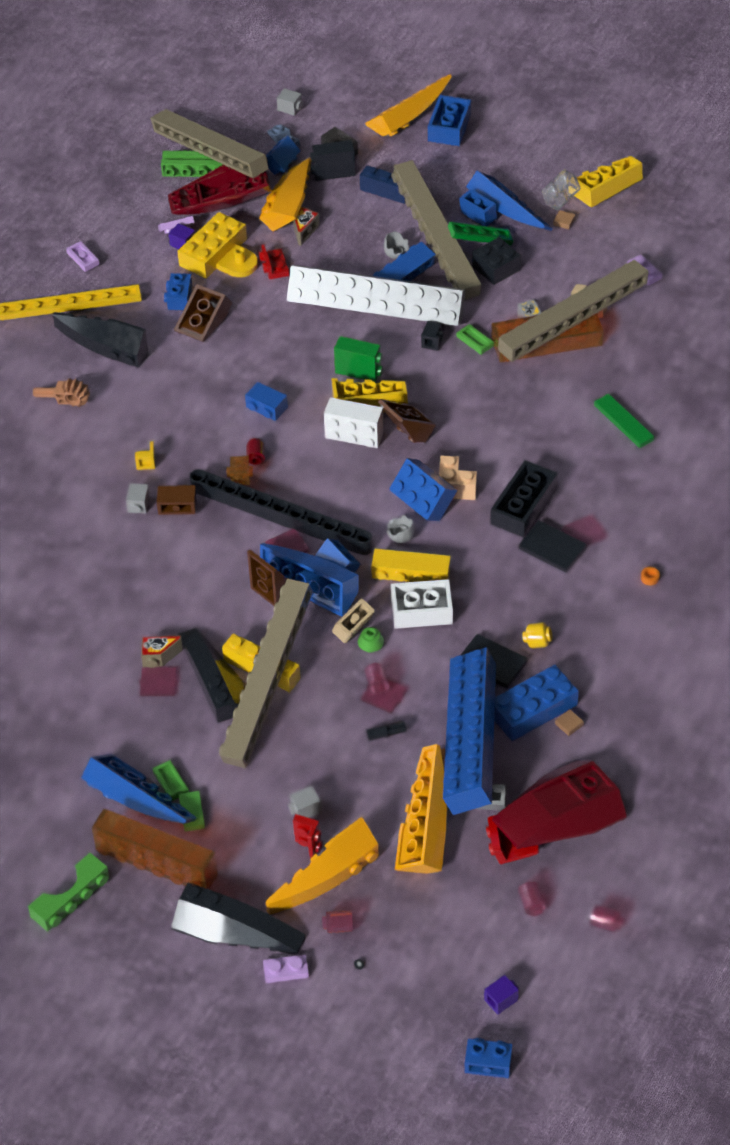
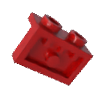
M265 244L261 245L259 258L260 262H264L262 263L263 271L267 273L269 280L289 276L282 248L266 251Z
M295 814L293 818L295 842L304 847L308 846L309 856L312 858L316 853H320L323 847V841H321L322 830H320L319 821Z

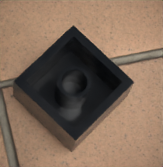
M498 237L472 251V267L495 285L521 271V255L503 239Z

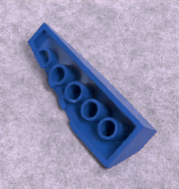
M477 170L466 187L469 190L472 189L496 203V211L536 228L548 231L553 230L546 221L537 215L535 216V211L528 208L525 202L519 200L515 193L494 176Z
M266 543L260 544V557L276 568L286 578L310 584L313 591L310 601L341 617L347 613L359 592L358 574L330 561L301 551Z
M114 754L90 757L81 778L87 782L89 787L103 792L104 797L113 799L143 814L163 820L184 824L196 820V817L181 804L172 803L170 795L159 792V786L155 783L149 784L146 781L147 777Z

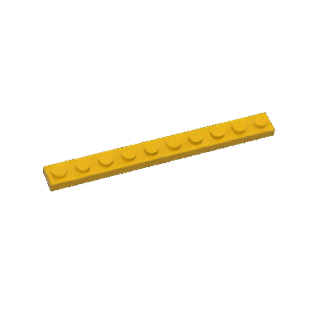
M139 284L0 303V321L52 314L54 312L141 301Z

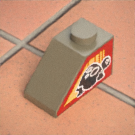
M305 207L300 208L297 218L293 220L294 232L300 246L320 226L319 213Z
M181 636L142 637L141 658L143 667H163L183 651Z

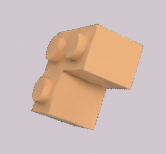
M441 456L439 476L458 490L453 499L475 500L477 471L459 470V456Z

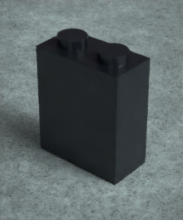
M352 140L312 145L310 160L313 162V165L310 168L311 174L315 175L316 181L355 176V155Z

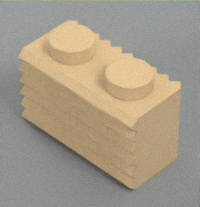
M360 599L335 623L332 632L343 643H347L372 618L374 609L366 601Z

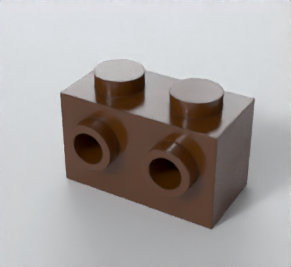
M195 485L158 486V515L196 514L197 497Z

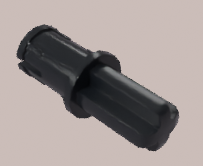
M402 720L390 724L383 723L382 726L366 729V734L370 742L384 737L389 739V736L406 732L407 728Z

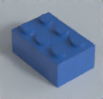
M439 95L428 124V141L460 146L471 117V100Z
M410 458L405 460L389 488L392 493L428 521H440L458 491L422 461Z

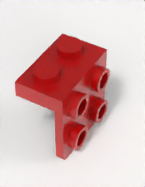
M494 816L487 817L489 826H486L488 838H491V843L488 844L489 851L492 856L495 855L500 865L539 853V845L517 849L492 821Z

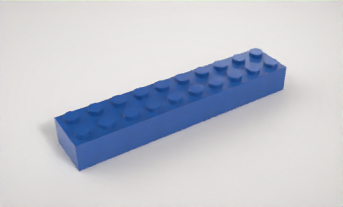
M487 647L450 659L443 800L453 815L492 804L496 663Z

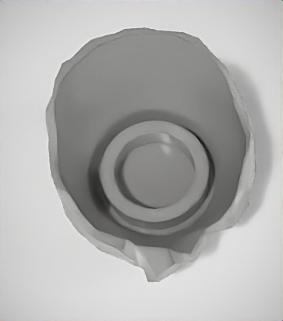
M397 231L388 233L383 246L386 255L392 259H397L400 254L406 253L409 250L408 240H405Z
M402 515L401 518H393L387 524V534L392 541L404 543L414 537V521L406 515Z

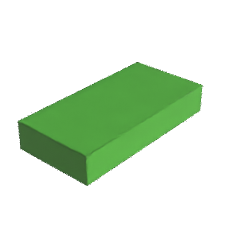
M470 324L457 332V338L480 355L494 347V342Z
M171 760L152 768L155 777L165 793L172 797V801L179 798V794L189 792L188 787Z
M199 791L179 794L180 804L196 817L194 822L183 823L184 832L205 829Z

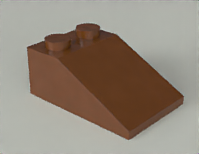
M196 284L174 331L205 342L226 318L233 303L225 294Z
M383 399L378 401L390 420L396 425V428L400 432L407 434V438L411 442L426 443L436 426L427 416L412 404Z
M249 549L247 557L250 588L274 606L280 599L282 585H285L286 580L289 578H286L276 568Z

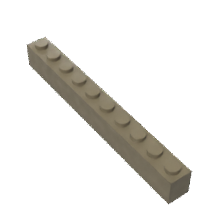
M164 109L151 117L154 132L251 178L268 170L265 154L174 112Z
M413 160L394 165L392 179L394 183H397L400 194L405 197L407 207L411 208L412 216L418 221L420 231L424 232L427 244L431 245L432 251L436 254L435 257L439 260L440 268L444 269L447 281L451 282L453 288L466 289L464 300L479 296L481 283L455 238L451 237L448 223Z
M635 259L624 264L619 269L612 271L593 284L584 287L567 299L558 302L548 310H544L541 314L499 337L498 351L511 362H514L646 285L648 282V270Z
M287 579L285 585L281 587L280 599L274 605V614L267 623V632L265 637L261 639L260 651L254 657L252 672H249L247 675V685L245 690L241 691L240 703L234 709L232 724L228 726L225 742L221 744L219 749V755L226 764L247 768L313 594L309 583Z

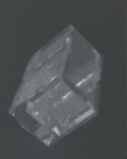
M566 169L554 178L555 182L551 181L541 191L545 203L557 211L568 202L564 190L568 198L571 199L581 189L576 175Z

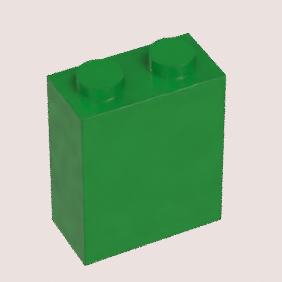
M339 336L334 347L335 373L376 382L378 376H381L383 372L381 345Z

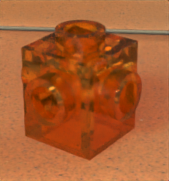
M230 456V467L226 468L227 478L242 485H250V477H253V466H249V456Z

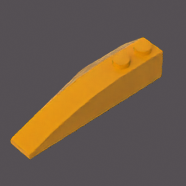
M451 74L440 78L407 99H404L399 104L367 121L365 123L366 126L382 137L387 134L392 136L398 133V128L404 129L409 126L411 120L415 119L435 101L451 79Z
M310 157L294 166L282 176L271 193L266 197L267 201L261 209L262 213L259 219L272 231L297 218L306 195L304 190L307 189L305 182L309 178L307 173L311 167Z
M438 744L422 748L416 769L418 778L412 784L410 791L413 793L412 799L405 808L407 817L405 824L401 823L399 829L395 870L424 874L442 871L447 804L443 800L444 766L440 745Z
M362 817L324 845L327 848L319 856L315 854L310 859L311 863L305 870L300 868L293 876L290 884L285 882L266 900V909L269 915L293 908L330 891L351 876L357 875L368 863H373L379 856L378 843Z

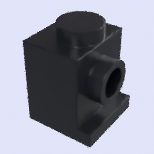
M427 321L421 334V348L439 350V342L443 338L441 323Z

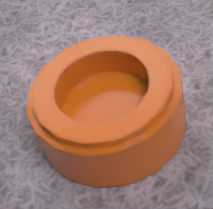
M645 567L641 571V581L644 584L652 586L659 582L660 572L658 569Z

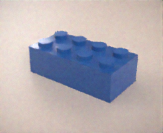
M553 665L496 696L494 721L513 742L577 706L579 691L560 669Z

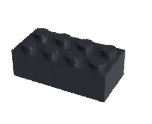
M524 460L491 508L490 525L524 538L558 487V473Z

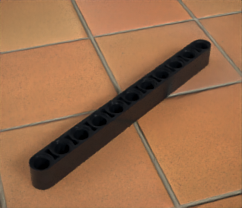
M195 469L189 474L190 485H195L196 494L322 541H326L327 538L337 540L347 550L360 555H368L373 550L372 534L367 530L201 469Z

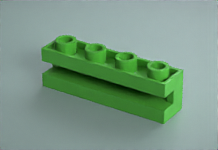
M196 151L162 152V176L201 177L223 165Z

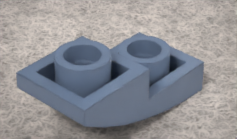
M281 124L275 125L267 131L276 144L281 139L289 136L297 147L301 146L300 140L291 136L290 130Z

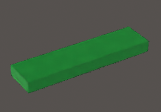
M449 222L448 224L451 237L455 239L489 243L500 237L510 246L514 242L509 229Z
M609 393L594 401V406L639 449L654 441V436Z

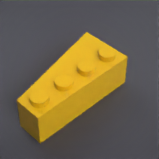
M629 156L612 162L610 166H599L596 171L589 173L587 170L582 172L581 176H570V194L592 208L642 180V162Z
M331 378L333 398L381 407L378 403L380 399L408 404L405 381L382 380L380 383H375L372 380L354 382V379H346V382L338 381V378Z

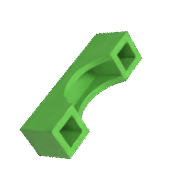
M92 853L87 854L75 865L77 880L70 890L57 895L42 893L28 905L30 917L47 932L53 927H57L64 917L73 913L80 903L89 899L93 892L105 885L110 878L108 867Z

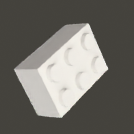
M330 397L324 411L325 438L378 448L384 433L383 408Z
M449 579L391 584L394 629L453 624Z

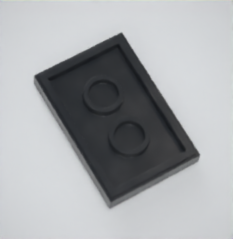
M538 520L519 543L518 549L568 573L587 549V544Z
M477 633L461 655L487 647L496 663V684L508 689L527 664L528 658Z

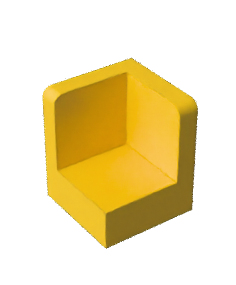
M150 441V451L135 452L137 470L155 469L154 441Z

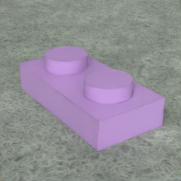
M193 216L159 224V231H164L167 234L178 223L190 228V224L194 223Z
M81 241L66 248L67 254L85 272L100 265L99 259Z
M642 255L627 261L629 263L635 259L648 270V286L662 279L663 274Z
M306 954L263 960L266 983L309 978Z

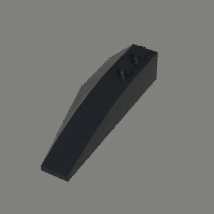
M53 313L54 326L79 345L99 355L139 368L149 354L146 329L110 318L106 321L102 320L101 317L89 319L84 315L75 317L73 314Z
M197 628L178 633V636L182 638V646L216 722L220 723L232 719L234 709L240 703L241 691L245 690L241 678Z
M189 882L179 897L171 929L211 944L221 942L229 943V946L236 947L237 945H246L252 949L262 947L269 948L270 951L293 954L298 953L306 937V934L257 908Z

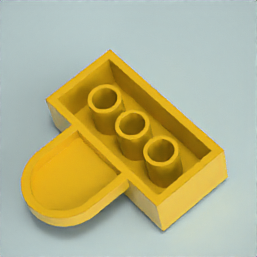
M218 212L177 251L179 266L205 279L216 269L233 277H246L253 274L258 266L257 257L252 251L241 247L247 240L246 224Z

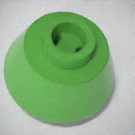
M374 627L365 628L358 637V646L366 652H376L384 645L383 635Z

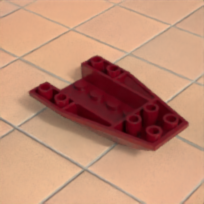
M223 164L168 194V200L172 214L193 215L232 207L272 190L266 171L251 178Z
M574 761L543 775L492 818V821L517 849L594 834L626 819L627 814L619 788L594 761Z

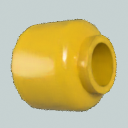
M544 622L528 624L526 631H523L522 634L524 643H527L532 649L547 647L553 639L551 627L547 626Z

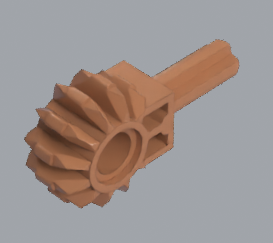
M68 378L67 381H58L55 388H34L33 396L56 398L58 404H70L73 407H81L87 403L90 390L87 384H83V381H77L76 378L74 380Z

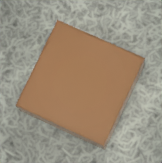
M559 210L553 225L570 229L575 220V214Z
M569 709L555 720V725L570 736L584 725V721Z

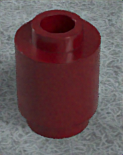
M251 438L246 445L247 462L252 465L262 464L265 460V445L259 438Z

